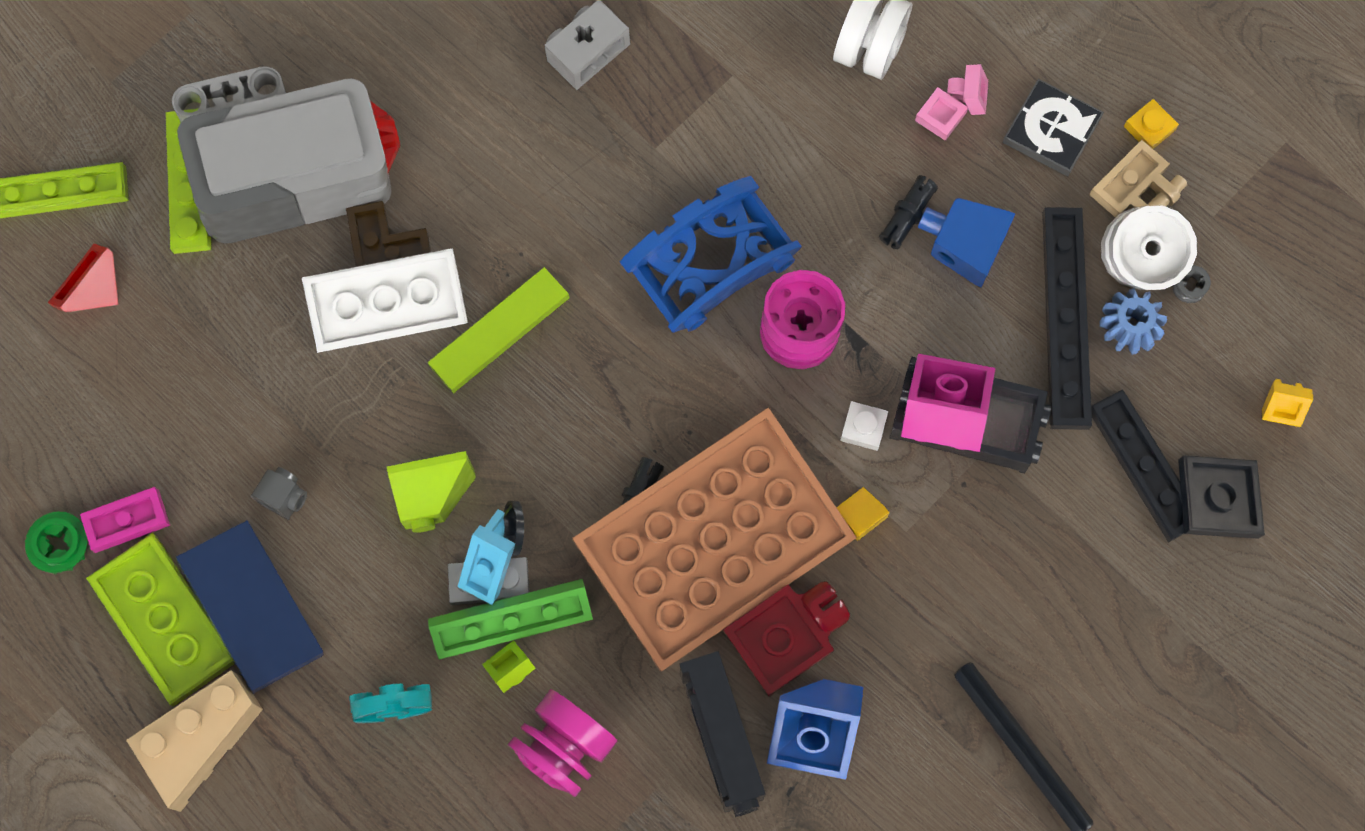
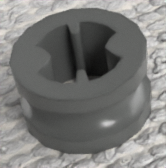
M1193 265L1191 271L1179 283L1172 286L1173 292L1182 302L1196 303L1209 290L1211 285L1210 276L1202 267ZM1192 277L1198 282L1196 288L1193 291H1189L1185 288L1187 282L1183 281H1188Z

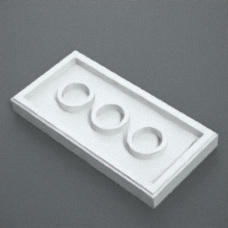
M453 248L302 277L317 353L468 323Z

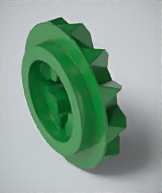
M60 511L45 514L37 519L28 530L25 540V550L30 562L41 571L56 575L64 571H73V567L79 561L85 560L84 554L89 545L83 523L76 516ZM63 534H66L63 541L70 549L68 551L56 549L52 553L54 546L46 536L60 538Z

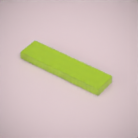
M123 162L0 178V218L129 201L127 170Z
M544 267L428 362L429 367L454 394L570 298L569 293Z

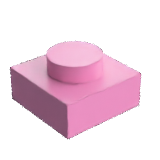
M937 87L917 113L915 121L946 141L967 113L968 107Z

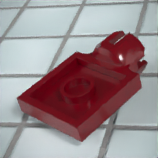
M827 581L818 583L803 594L795 593L788 584L723 629L769 697L834 652V648L831 646L828 638L832 632L849 620L850 613L842 599L825 611H822L823 607L838 597L836 595L837 591Z

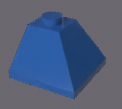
M823 679L780 695L767 764L846 780L861 716L864 687Z

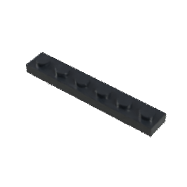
M1045 207L1042 212L1049 405H1051L1050 429L1089 430L1092 426L1083 208Z

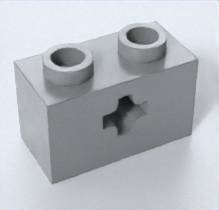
M597 0L591 6L587 5L581 8L575 15L574 20L564 29L559 28L549 36L545 44L547 61L578 90L630 45L629 28L601 0Z

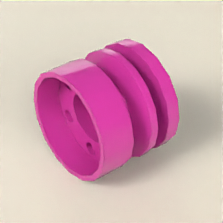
M807 270L786 273L772 283L765 296L760 325V338L764 350L774 361L787 368L807 369L820 365L831 356L838 343L844 322L846 305L841 290L830 278L816 271ZM796 324H801L802 329H804V331L799 330V327Z
M550 689L535 708V712L546 726L540 731L524 723L521 730L534 740L532 744L528 747L522 741L513 737L508 746L515 751L522 764L553 789L568 792L576 797L581 788L569 779L568 776L574 771L588 781L591 778V774L580 760L586 755L602 763L618 741L588 714L556 691Z

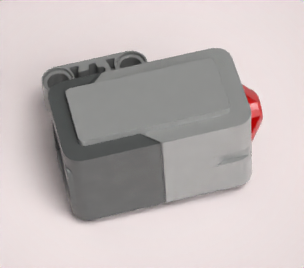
M258 67L183 85L172 96V106L181 122L177 130L178 140L194 202L208 235L220 243H234L346 215V208L379 201H383L385 204L391 196V184L388 173L400 148L398 132L393 117L370 101L367 89L359 80L343 79L286 93L282 78L275 69ZM271 84L276 86L275 90L270 94L263 95L258 93L259 89L264 85ZM233 95V101L227 102L226 96ZM208 99H212L214 107H210ZM192 102L201 104L200 108L195 112H184V108Z

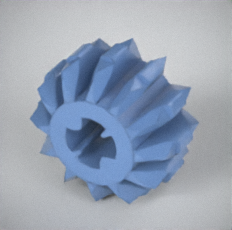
M1135 288L1129 289L1126 296L1117 292L1112 297V303L1108 302L1104 305L1102 311L1106 316L1101 318L1099 327L1109 329L1104 335L1105 341L1113 339L1118 341L1115 346L1116 351H1121L1125 345H1128L1132 355L1138 353L1140 346L1149 351L1155 345L1154 340H1161L1164 330L1161 326H1164L1167 322V316L1158 314L1162 308V302H1155L1153 304L1149 302L1151 298L1150 291L1145 292L1141 298L1138 297ZM1131 317L1138 321L1135 326L1128 322Z

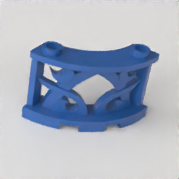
M751 176L717 188V194L712 200L708 199L702 203L699 198L672 216L676 223L670 227L666 226L663 228L665 231L660 234L653 230L619 261L627 273L633 272L669 322L668 327L672 333L687 329L689 332L697 329L707 320L705 315L739 289L770 272L781 273L789 268L795 261L793 256L802 248L798 241L792 242L757 196L755 192L759 186ZM722 216L727 219L726 226H731L734 223L735 226L718 227L714 220ZM747 216L752 221V223H748ZM701 228L706 233L720 238L736 236L735 251L728 269L707 270L688 267L696 252L694 231ZM760 232L763 237H749V233ZM677 243H683L688 248L680 263H677V260L681 257V252L675 253L672 250ZM768 243L772 248V251L764 253L758 249V246ZM747 256L753 260L744 266ZM650 267L668 276L663 286L650 270ZM677 280L683 281L679 288L680 301L684 294L688 292L695 295L694 302L683 312L679 310L668 294ZM705 285H716L706 292Z

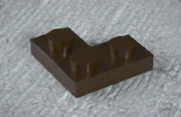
M383 201L346 208L356 267L431 253L426 228L390 235Z

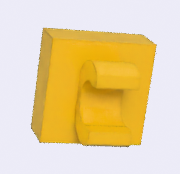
M1275 379L1262 407V420L1301 427L1313 401L1312 389L1304 388L1301 383H1296L1294 386L1282 383L1281 379Z

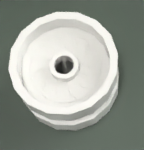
M854 0L842 26L833 60L852 68L859 62L865 49H867L863 60V71L865 74L882 80L893 59H895L907 30L906 26L913 4L906 0H889L880 16L883 0Z
M1165 206L1136 207L1117 215L1107 226L1101 241V258L1107 272L1119 284L1132 289L1135 288L1136 290H1161L1179 283L1191 271L1197 256V238L1190 222L1178 211ZM1150 241L1152 246L1148 248L1147 253L1145 246Z

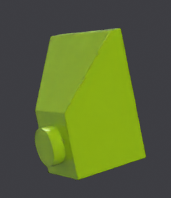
M466 451L387 466L388 477L400 522L406 530L412 529V532L415 533L435 529V524L445 522L476 478L475 470Z

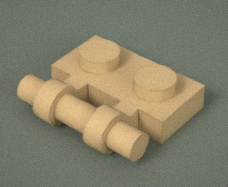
M1141 140L1091 190L1089 195L1116 218L1117 215L1125 212L1127 209L1130 210L1136 207L1172 206L1180 198V192L1187 186V181L1180 175H1176L1170 182L1163 177L1162 174L1167 170L1170 163ZM1150 187L1156 192V196L1146 204L1139 197Z

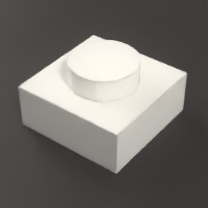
M851 401L840 441L878 451L888 411Z

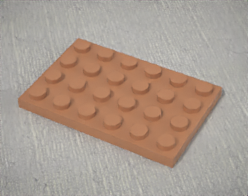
M768 407L573 537L572 540L659 671L662 672L780 589L792 583L856 539V536Z

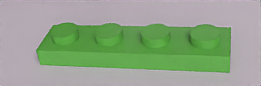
M583 579L498 600L493 605L487 603L429 618L428 626L438 659L440 660L593 620Z

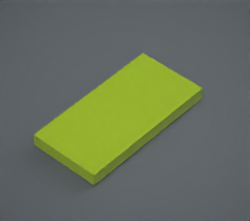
M153 532L86 578L171 706H176L234 665L232 658L192 587Z

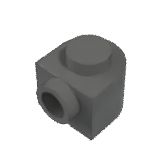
M278 467L275 472L267 469L250 497L268 510L289 520L293 512H298L303 507L307 499V492L296 484L298 478L295 475Z

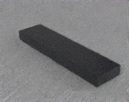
M1122 389L1092 405V419L1168 543L1184 535L1180 481L1124 390Z

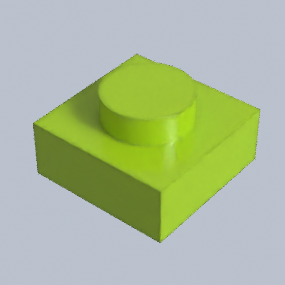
M514 640L482 664L503 693L512 686L521 683L529 673L536 669Z

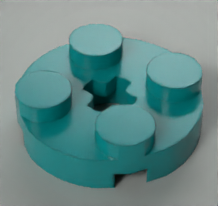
M390 684L379 687V695L373 696L372 692L350 695L349 701L353 722L377 723L385 722L384 718L397 717L399 720L428 713L432 710L430 685H415L406 688L407 691H404L403 684Z

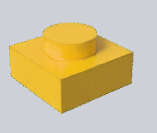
M1152 99L1126 121L1124 128L1138 142L1143 140L1154 149L1176 131L1179 124Z

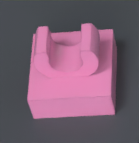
M981 64L966 65L965 79L951 78L948 80L947 93L959 102L965 103L971 115L986 114L988 79Z

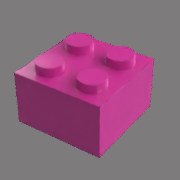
M918 354L908 395L901 437L914 439L919 442L951 446L959 450L980 452L995 368Z

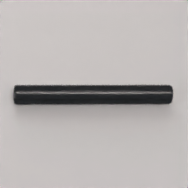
M969 662L958 669L954 674L956 680L1071 831L1089 830L1094 824L1091 817L975 665Z

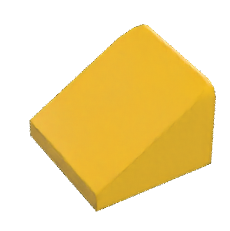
M864 487L836 507L856 536L857 541L887 519L890 513Z

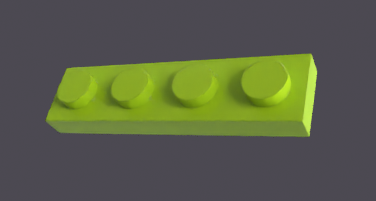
M199 108L184 110V112L192 113L197 111ZM171 111L166 112L170 250L174 254L211 250V236L208 235L194 202L178 140L177 130L181 122L176 112Z

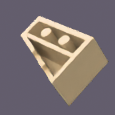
M230 670L126 741L167 808L181 812L188 804V799L203 780L206 781L214 771L215 765L228 749L231 750L263 709L254 694H251L242 676Z

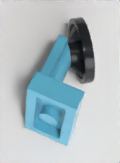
M508 501L504 512L498 509L485 527L479 525L473 533L457 586L491 605L500 595L511 556H518L522 549L524 516L519 501Z

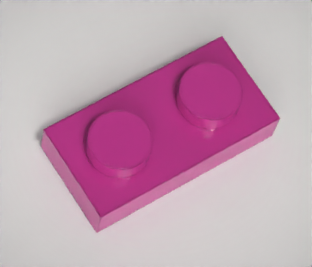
M156 487L80 514L90 549L95 553L170 526L160 492Z

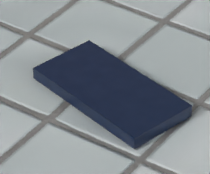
M248 520L176 556L177 563L251 694L324 656L322 648Z

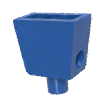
M957 198L947 216L927 207L918 228L937 236L931 251L933 258L982 288L1012 224L1015 213Z

